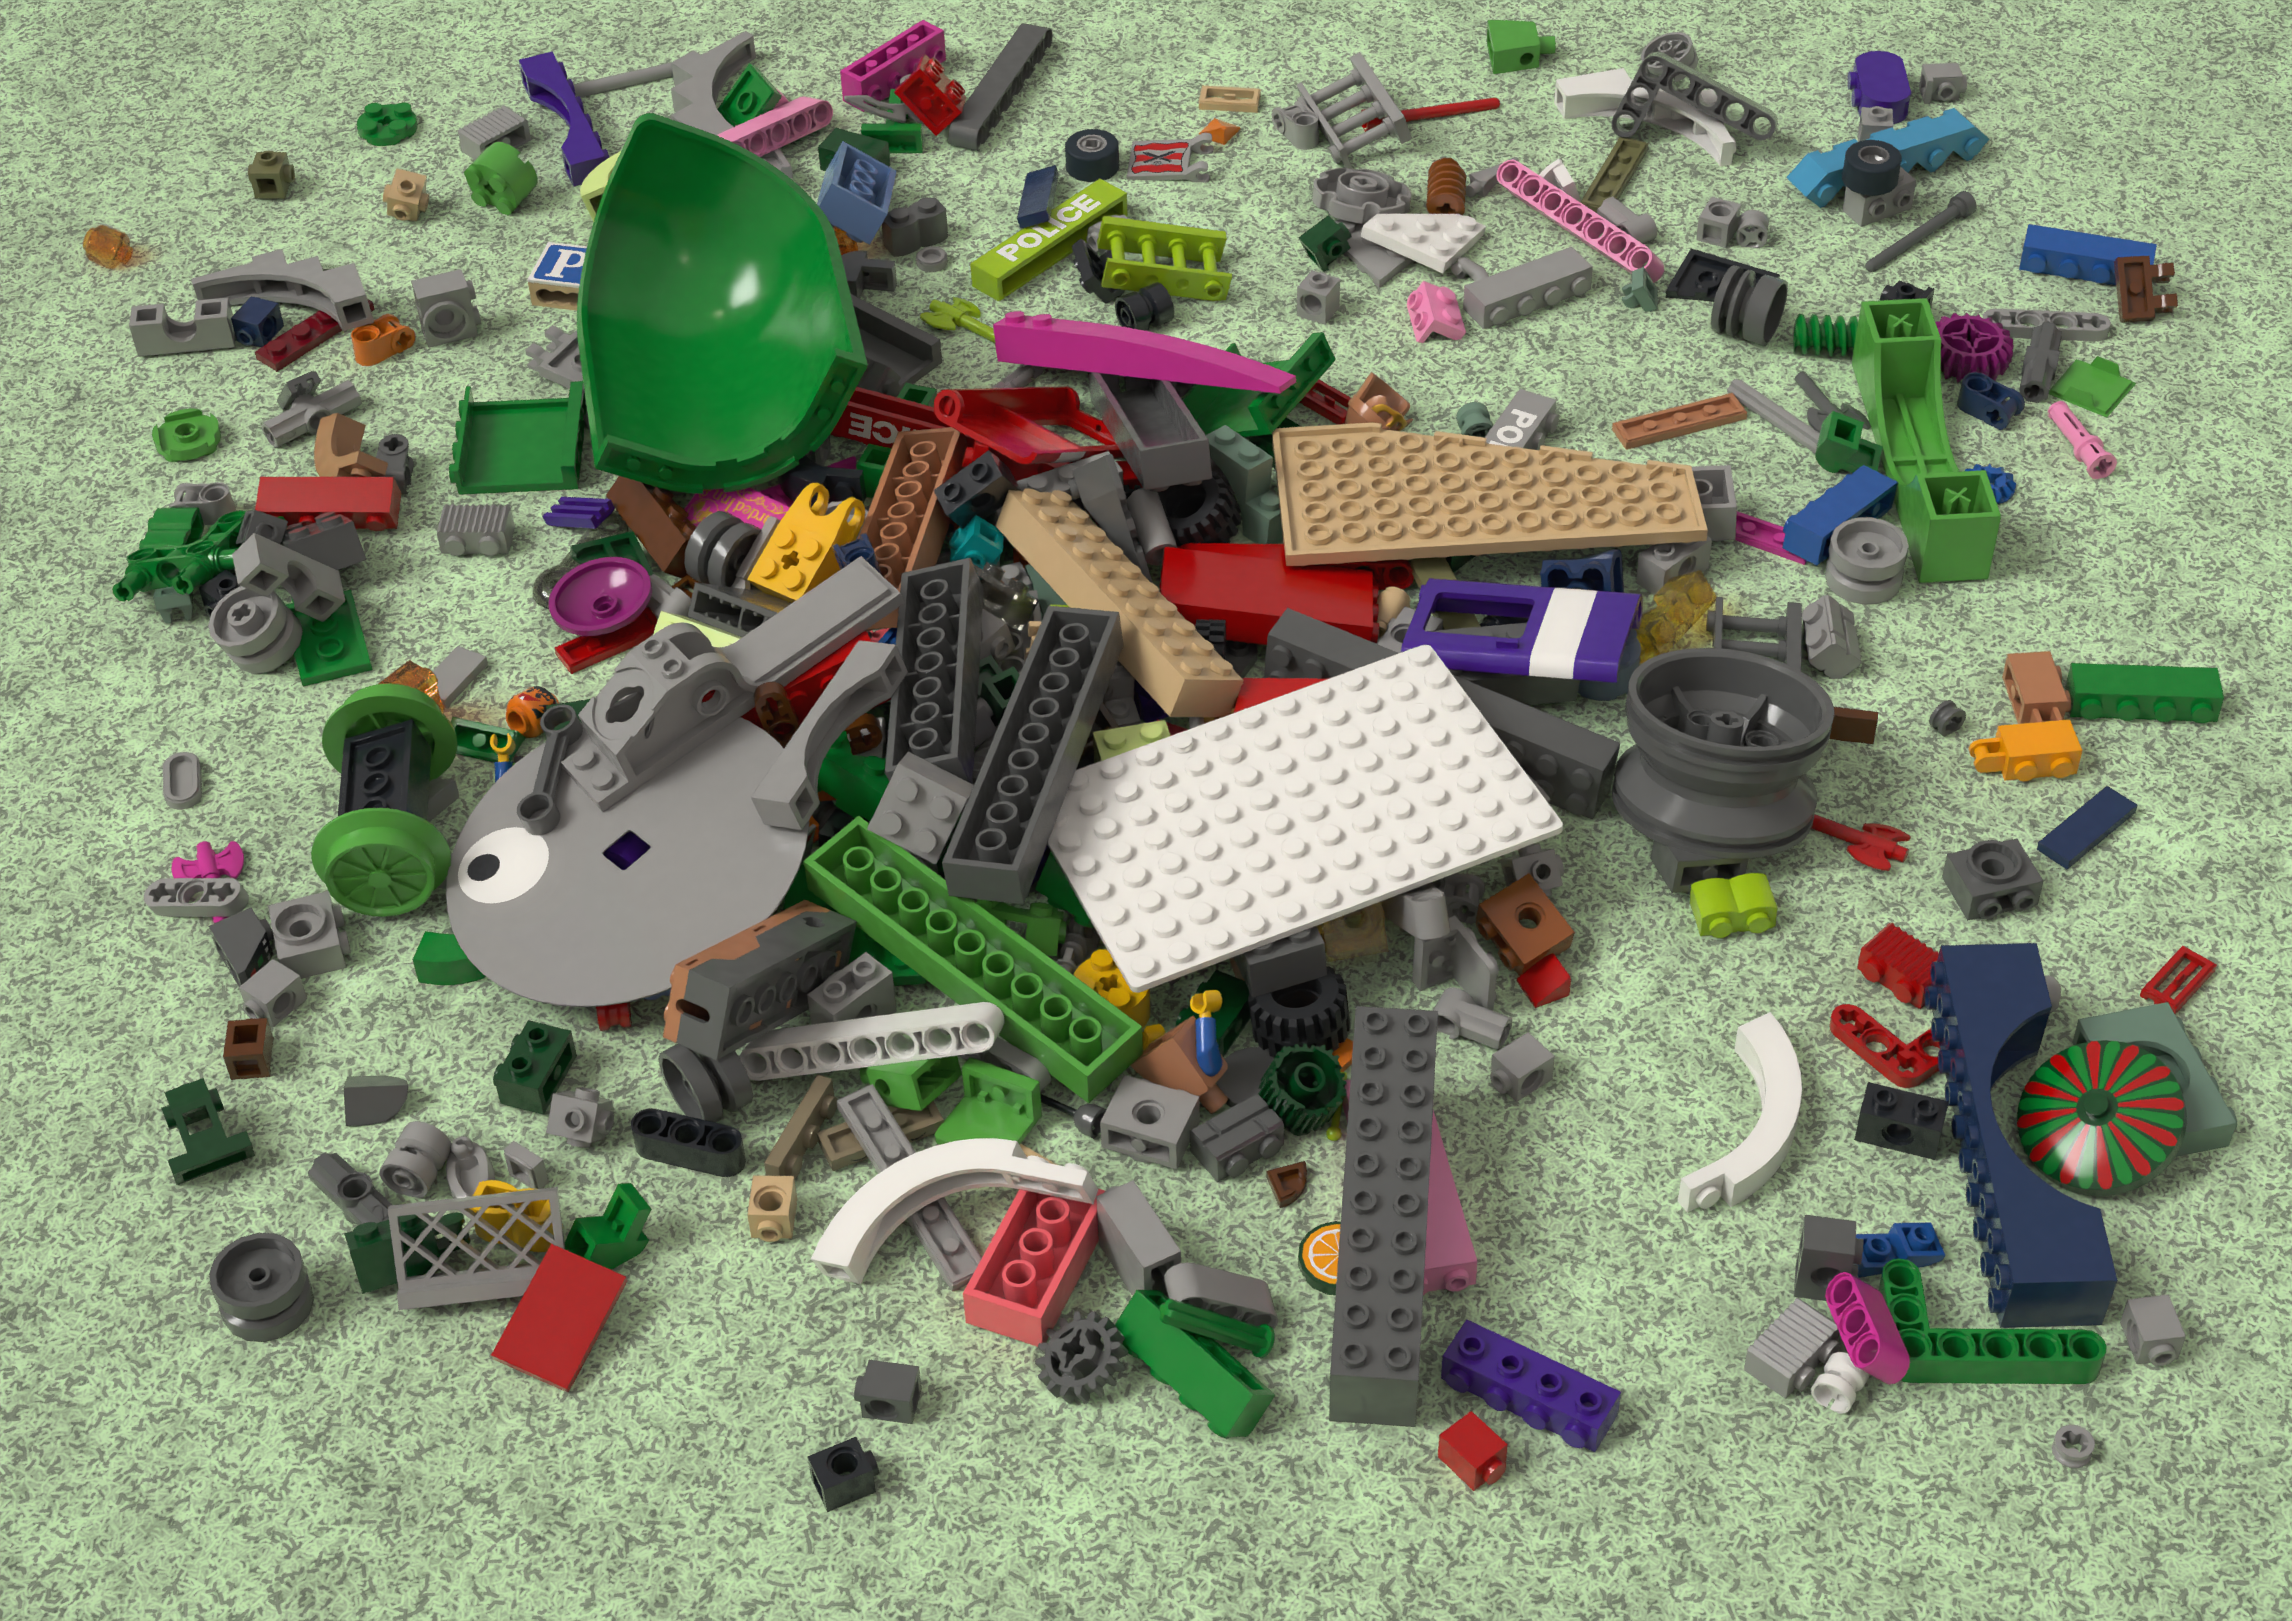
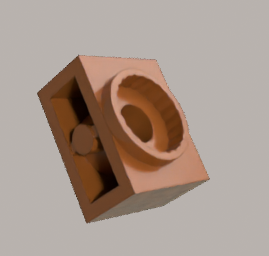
M1530 873L1483 901L1478 906L1475 921L1478 931L1484 939H1491L1499 949L1498 955L1504 966L1508 970L1514 969L1519 976L1545 956L1551 953L1557 956L1571 947L1575 932ZM1523 919L1532 920L1537 925V927L1525 928L1520 924L1519 921Z

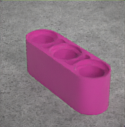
M1847 1272L1839 1273L1829 1282L1825 1297L1852 1363L1855 1367L1886 1384H1896L1906 1375L1910 1358L1883 1295L1879 1290Z

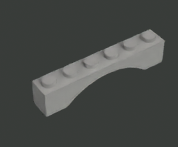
M860 640L857 642L751 796L764 825L797 830L804 828L820 804L817 792L818 775L822 761L831 745L858 717L874 706L891 698L908 673L896 645Z

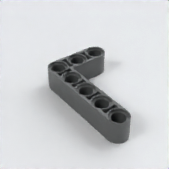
M1653 52L1641 63L1611 122L1614 133L1619 137L1625 138L1634 135L1641 126L1660 89L1757 140H1766L1773 135L1778 125V118L1772 110L1661 52ZM1649 61H1659L1663 66L1662 74L1654 75L1648 70ZM1679 74L1686 75L1690 80L1689 88H1678L1675 84V76ZM1641 87L1647 90L1649 98L1646 102H1639L1635 99L1633 94L1635 88ZM1708 88L1714 90L1717 94L1716 102L1706 103L1701 96L1702 90ZM1732 103H1739L1744 109V115L1737 118L1731 116L1728 106ZM1630 115L1634 120V127L1631 129L1623 128L1619 123L1620 116ZM1759 117L1767 118L1771 123V129L1765 132L1759 131L1755 126V120Z

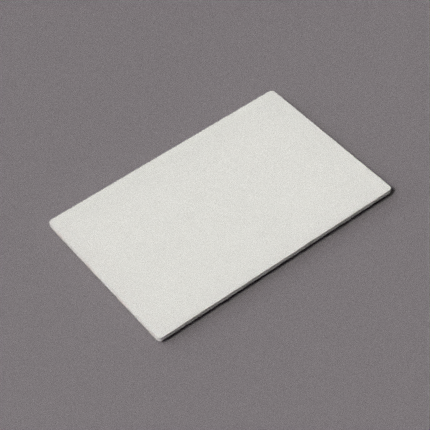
M1421 645L1075 770L1047 846L1131 991L1139 993L1558 835L1563 831V822L1430 645Z

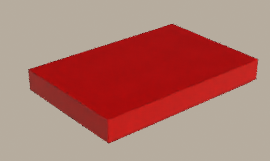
M551 1244L491 1354L493 1360L558 1389L569 1392L628 1282L626 1276Z

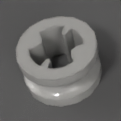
M2062 1426L2057 1430L2054 1437L2052 1454L2064 1466L2069 1468L2083 1467L2091 1459L2095 1447L2094 1438L2089 1431L2081 1426ZM2066 1441L2072 1445L2078 1443L2082 1445L2080 1452L2075 1448H2065Z

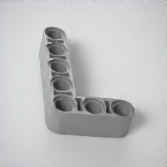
M1429 883L1327 921L1331 922L1377 911L1417 939L1440 938L1451 932L1445 894Z

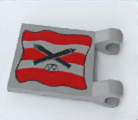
M1202 133L1193 139L1133 141L1127 180H1190L1192 182H1209V174L1199 173L1208 170L1207 162L1199 161L1191 166L1189 165L1191 151L1197 154L1213 153V145H1203V143L1212 142V135L1210 133Z

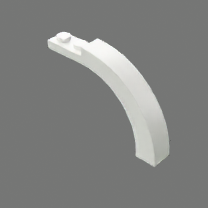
M976 1138L936 1145L894 1163L861 1187L830 1222L820 1238L811 1260L823 1275L861 1284L872 1259L889 1235L912 1214L947 1195L972 1188L1007 1187L1094 1204L1099 1189L1088 1170L1074 1163H1066L1065 1166L1050 1164L1047 1160L1038 1156L1031 1155L1027 1157L1017 1141L997 1138Z

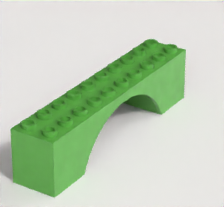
M1928 299L1861 302L1852 367L1875 442L1883 446L1880 458L1887 477L1898 482L1894 503L1903 532L1907 537L1908 549L1919 583L1988 579L2001 514L1986 470L1960 472L1955 463L1949 444L1943 411L1941 337Z

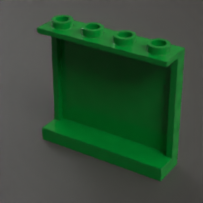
M583 381L570 382L569 398L474 402L471 386H466L464 400H459V416L461 421H456L455 424L458 442H453L452 444L454 463L449 465L451 484L456 483L458 495L578 489L585 433L584 415L587 412Z

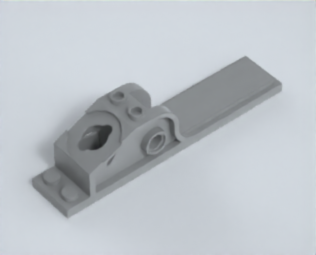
M860 556L731 645L725 647L712 646L710 640L696 626L690 623L681 622L668 625L630 650L614 669L615 674L596 697H592L578 714L591 742L561 761V764L567 774L594 804L604 812L754 708L753 695L759 685L766 682H777L783 685V687L904 604L903 597L890 582ZM711 690H715L713 697L702 703L704 695ZM651 722L649 731L645 736V728Z

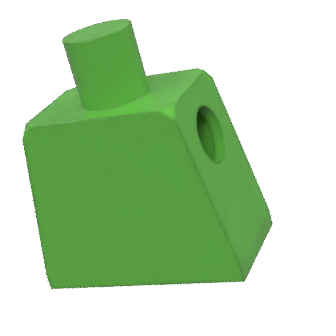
M1487 21L1486 44L1493 74L1539 68L1540 54H1555V36L1539 37L1536 24L1532 21Z
M957 1056L860 1068L861 1081L864 1084H873L886 1106L922 1111L962 1076Z

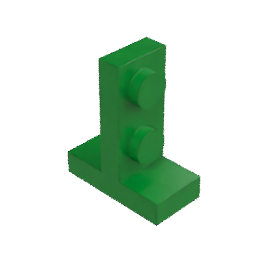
M891 89L889 103H904L894 93L895 89ZM886 119V123H862L861 135L888 142L889 153H923L922 123H907V120L905 123Z

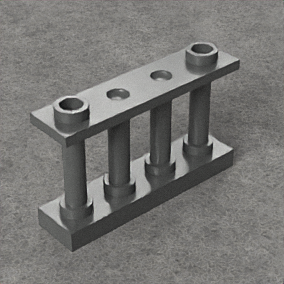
M1716 597L1715 610H1708L1706 631L1713 632L1712 648L1738 650L1765 657L1777 658V661L1801 671L1802 603L1788 602L1786 616H1779V619L1723 615V597ZM1722 629L1777 633V637H1783L1784 640H1779L1778 643L1722 639Z

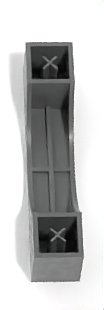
M1356 1006L1330 1368L1329 1421L1416 1427L1438 1011Z

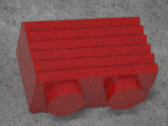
M1889 923L1861 948L1857 969L1862 972L1867 980L1874 983L1878 982L1891 990L1899 1001L1911 1003L1921 1010L1925 1006L1926 986H1931L1932 983L1930 974L1931 963L1937 962L1939 953L1938 951H1933L1932 947H1927L1925 943H1921L1919 939H1914L1913 935H1908L1900 927H1895L1894 923Z

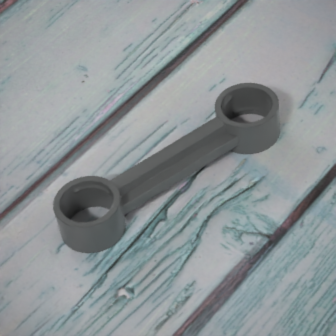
M561 704L551 707L542 715L540 720L541 728L547 740L533 793L524 797L517 806L519 819L526 831L532 835L547 834L555 829L560 821V812L554 803V797L562 770L561 761L565 759L567 747L575 743L583 732L581 721L575 710L569 705ZM570 721L564 728L553 730L560 723ZM547 809L540 817L529 819L536 811Z

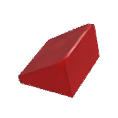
M1554 953L1542 958L1517 978L1518 985L1535 1008L1570 995V975Z

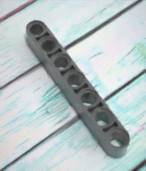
M1022 23L964 104L962 113L951 123L948 139L951 146L980 151L978 149L980 144L986 142L991 135L989 132L991 128L997 126L1003 117L1001 116L1002 112L1008 110L1014 101L1012 100L1013 96L1019 94L1025 85L1023 84L1024 80L1030 78L1036 69L1034 68L1035 64L1041 62L1046 54V48L1051 47L1053 38L1051 28Z

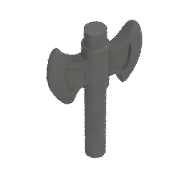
M1802 371L1796 375L1795 381L1820 409L1810 407L1807 411V420L1814 430L1820 433L1823 421L1832 411L1864 422L1863 428L1866 430L1871 428L1869 420L1859 410L1845 403H1842L1841 409L1832 404L1806 372Z

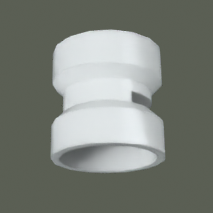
M1833 1353L1824 1366V1374L1819 1375L1811 1387V1394L1818 1404L1825 1407L1828 1406L1832 1398L1835 1399L1830 1409L1840 1414L1846 1413L1856 1400L1855 1392L1860 1391L1864 1387L1869 1374L1855 1367L1848 1353Z

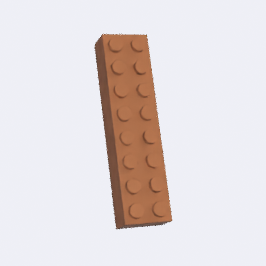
M952 427L897 433L860 534H867L874 549L882 576L899 592L902 573L936 565L951 522L933 490L965 468L962 467L966 447H968L965 434ZM899 607L866 630L897 628Z

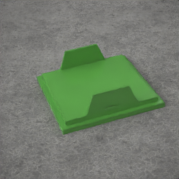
M2097 356L2091 364L2076 359L2049 390V395L2107 418L2136 383L2120 376L2117 363Z

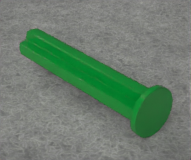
M1171 1298L1167 1299L1165 1303H1161L1159 1307L1161 1312L1159 1319L1162 1323L1250 1350L1253 1356L1257 1358L1266 1357L1273 1348L1275 1333L1270 1325L1262 1324L1255 1326Z

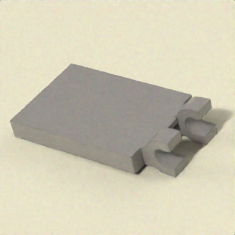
M552 325L545 331V337L552 340L546 346L548 351H545L535 343H532L526 349V355L533 358L527 364V368L538 371L539 376L569 389L570 382L583 381L577 330L572 335H569Z

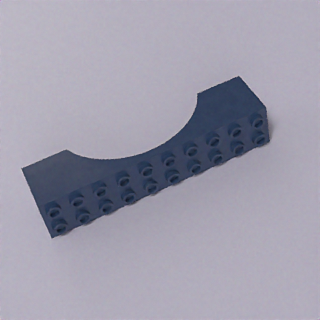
M2037 943L1941 945L1937 962L1931 963L1930 974L1932 983L1931 986H1926L1925 1006L1927 1010H1932L1934 1018H1932L1931 1022L1932 1039L1934 1042H1939L1940 1045L1938 1068L1940 1074H1946L1945 1101H1949L1948 1106L1953 1107L1952 1135L1955 1140H1960L1959 1169L1961 1173H1966L1968 1178L1966 1202L1968 1207H1974L1976 1216L1973 1219V1236L1975 1242H1981L1983 1252L1980 1256L1981 1274L1983 1277L1989 1278L1991 1286L1988 1289L1990 1313H1997L2000 1328L2102 1325L2118 1280L2101 1209L2063 1194L2034 1174L2020 1160L2004 1138L1992 1107L1990 1091L1996 1083L2012 1068L2038 1055L2052 1008Z

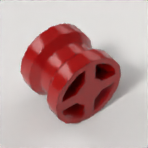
M630 1002L596 1006L600 1031L609 1030L611 1026L620 1025L623 1028L632 1027Z

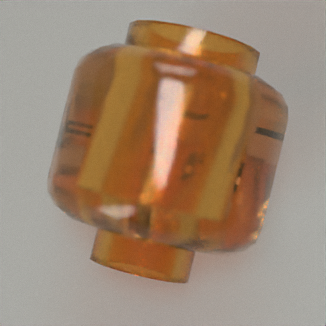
M107 224L90 228L83 240V249L86 252V257L91 262L105 268L113 269L120 263L126 264L132 257L133 248L130 247L129 236L125 232Z

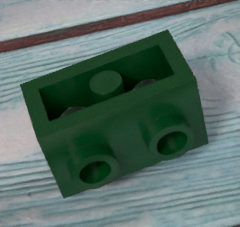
M530 1020L527 1021L521 1033L513 1038L510 1052L505 1061L500 1063L494 1072L493 1084L496 1086L500 1104L544 1115L552 1101L553 1094L559 1089L577 1057L571 1030Z

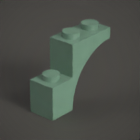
M1226 425L1207 434L1210 458L1226 476L1240 506L1243 526L1242 535L1255 544H1278L1283 541L1279 496L1270 490L1273 457Z

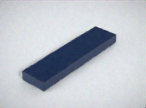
M1056 165L1027 173L1017 215L1020 228L1030 227L1050 220L1059 177Z

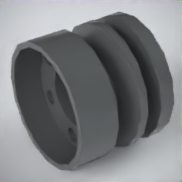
M1731 266L1725 273L1715 295L1711 314V329L1722 333L1726 328V333L1734 337L1743 326L1742 332L1745 340L1766 346L1780 324L1787 300L1788 282L1765 274L1756 284V273L1754 271L1747 270L1744 272L1739 266Z

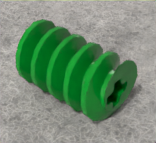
M1798 314L1793 329V354L1796 347L1800 346L1803 355H1807L1810 346H1813L1816 356L1820 355L1823 347H1827L1829 356H1833L1836 347H1840L1842 357H1846L1849 348H1853L1854 351L1858 326L1857 317L1851 316L1846 325L1843 315L1837 316L1834 324L1830 315H1824L1820 324L1816 314L1811 315L1808 323H1806L1804 314Z

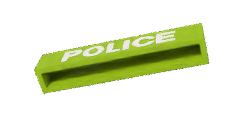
M1098 179L1052 209L1049 221L1023 228L971 262L972 287L998 302L1073 253L1072 245L1082 238L1087 243L1089 227L1101 222L1103 216L1125 215L1127 217V192L1102 179Z

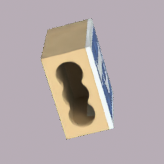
M554 242L547 243L527 279L532 305L577 311L579 285L587 246Z

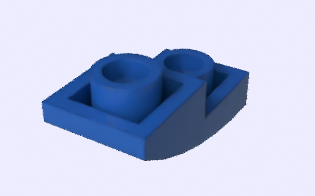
M1931 1222L1894 1223L1886 1234H1856V1238L1863 1239V1254L1861 1265L1858 1264V1278L1882 1274L1883 1267L1892 1259H1906L1920 1268L1940 1262L1945 1257Z

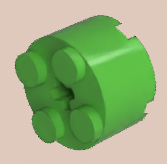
M503 142L493 143L464 172L467 183L473 192L471 194L472 200L482 207H486L488 204L495 206L500 213L507 216L522 203L538 183L537 174L529 160L524 163L518 157L521 152L513 146Z

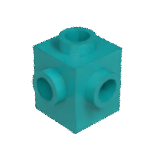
M975 515L964 529L958 528L949 542V546H951L950 562L971 558L977 575L980 578L987 569H993L999 562L1003 552L1004 535L997 527Z

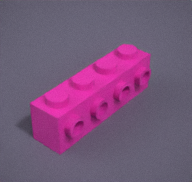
M922 20L842 69L840 76L843 101L846 102L844 96L868 95L873 99L882 101L890 96L891 89H896L900 85L902 77L912 74L917 69L920 58L924 54L930 59L934 57L940 63L946 61L944 30ZM863 101V102H864L865 104H867V105L874 106V105H872V104H869V103Z

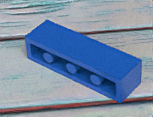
M2028 224L2019 270L2116 285L2115 259L2117 257L2149 256L2150 265H2153L2157 244Z
M1865 465L1861 466L1852 474H1847L1833 488H1828L1818 499L1810 501L1796 515H1791L1787 519L1783 527L1785 537L1782 548L1816 566L1829 557L1830 540L1834 529L1841 523L1854 518L1872 517L1880 519L1893 506L1898 482Z

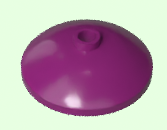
M622 557L594 559L570 570L556 583L549 597V611L556 625L568 633L580 636L606 635L626 627L644 611L652 596V582L646 569L633 560Z

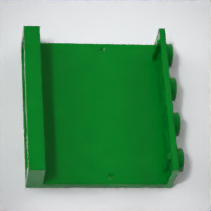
M1312 333L1289 360L1263 363L1296 376V383L1282 393L1194 384L1184 395L1182 401L1205 435L1224 425L1243 437L1272 434L1334 363L1336 358L1324 333ZM1232 343L1225 350L1241 356L1235 343Z

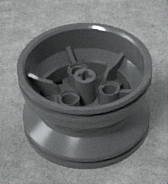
M1691 648L1663 653L1645 661L1634 670L1628 685L1625 711L1628 730L1635 745L1627 749L1617 761L1612 786L1613 803L1621 817L1629 825L1648 838L1665 846L1669 845L1690 853L1723 859H1750L1771 856L1791 849L1806 838L1813 825L1818 800L1815 785L1807 775V772L1820 760L1823 750L1829 742L1834 718L1832 700L1815 680L1798 669L1775 659L1749 652L1721 648Z

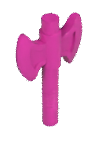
M203 841L196 846L197 860L189 861L175 857L171 867L173 878H221L220 875H228L236 879L244 866V854L240 845L235 841H231L219 854H215L210 842ZM212 917V918H213V922L216 923V922H219V921H221V920H223V919H226V918H228V917Z

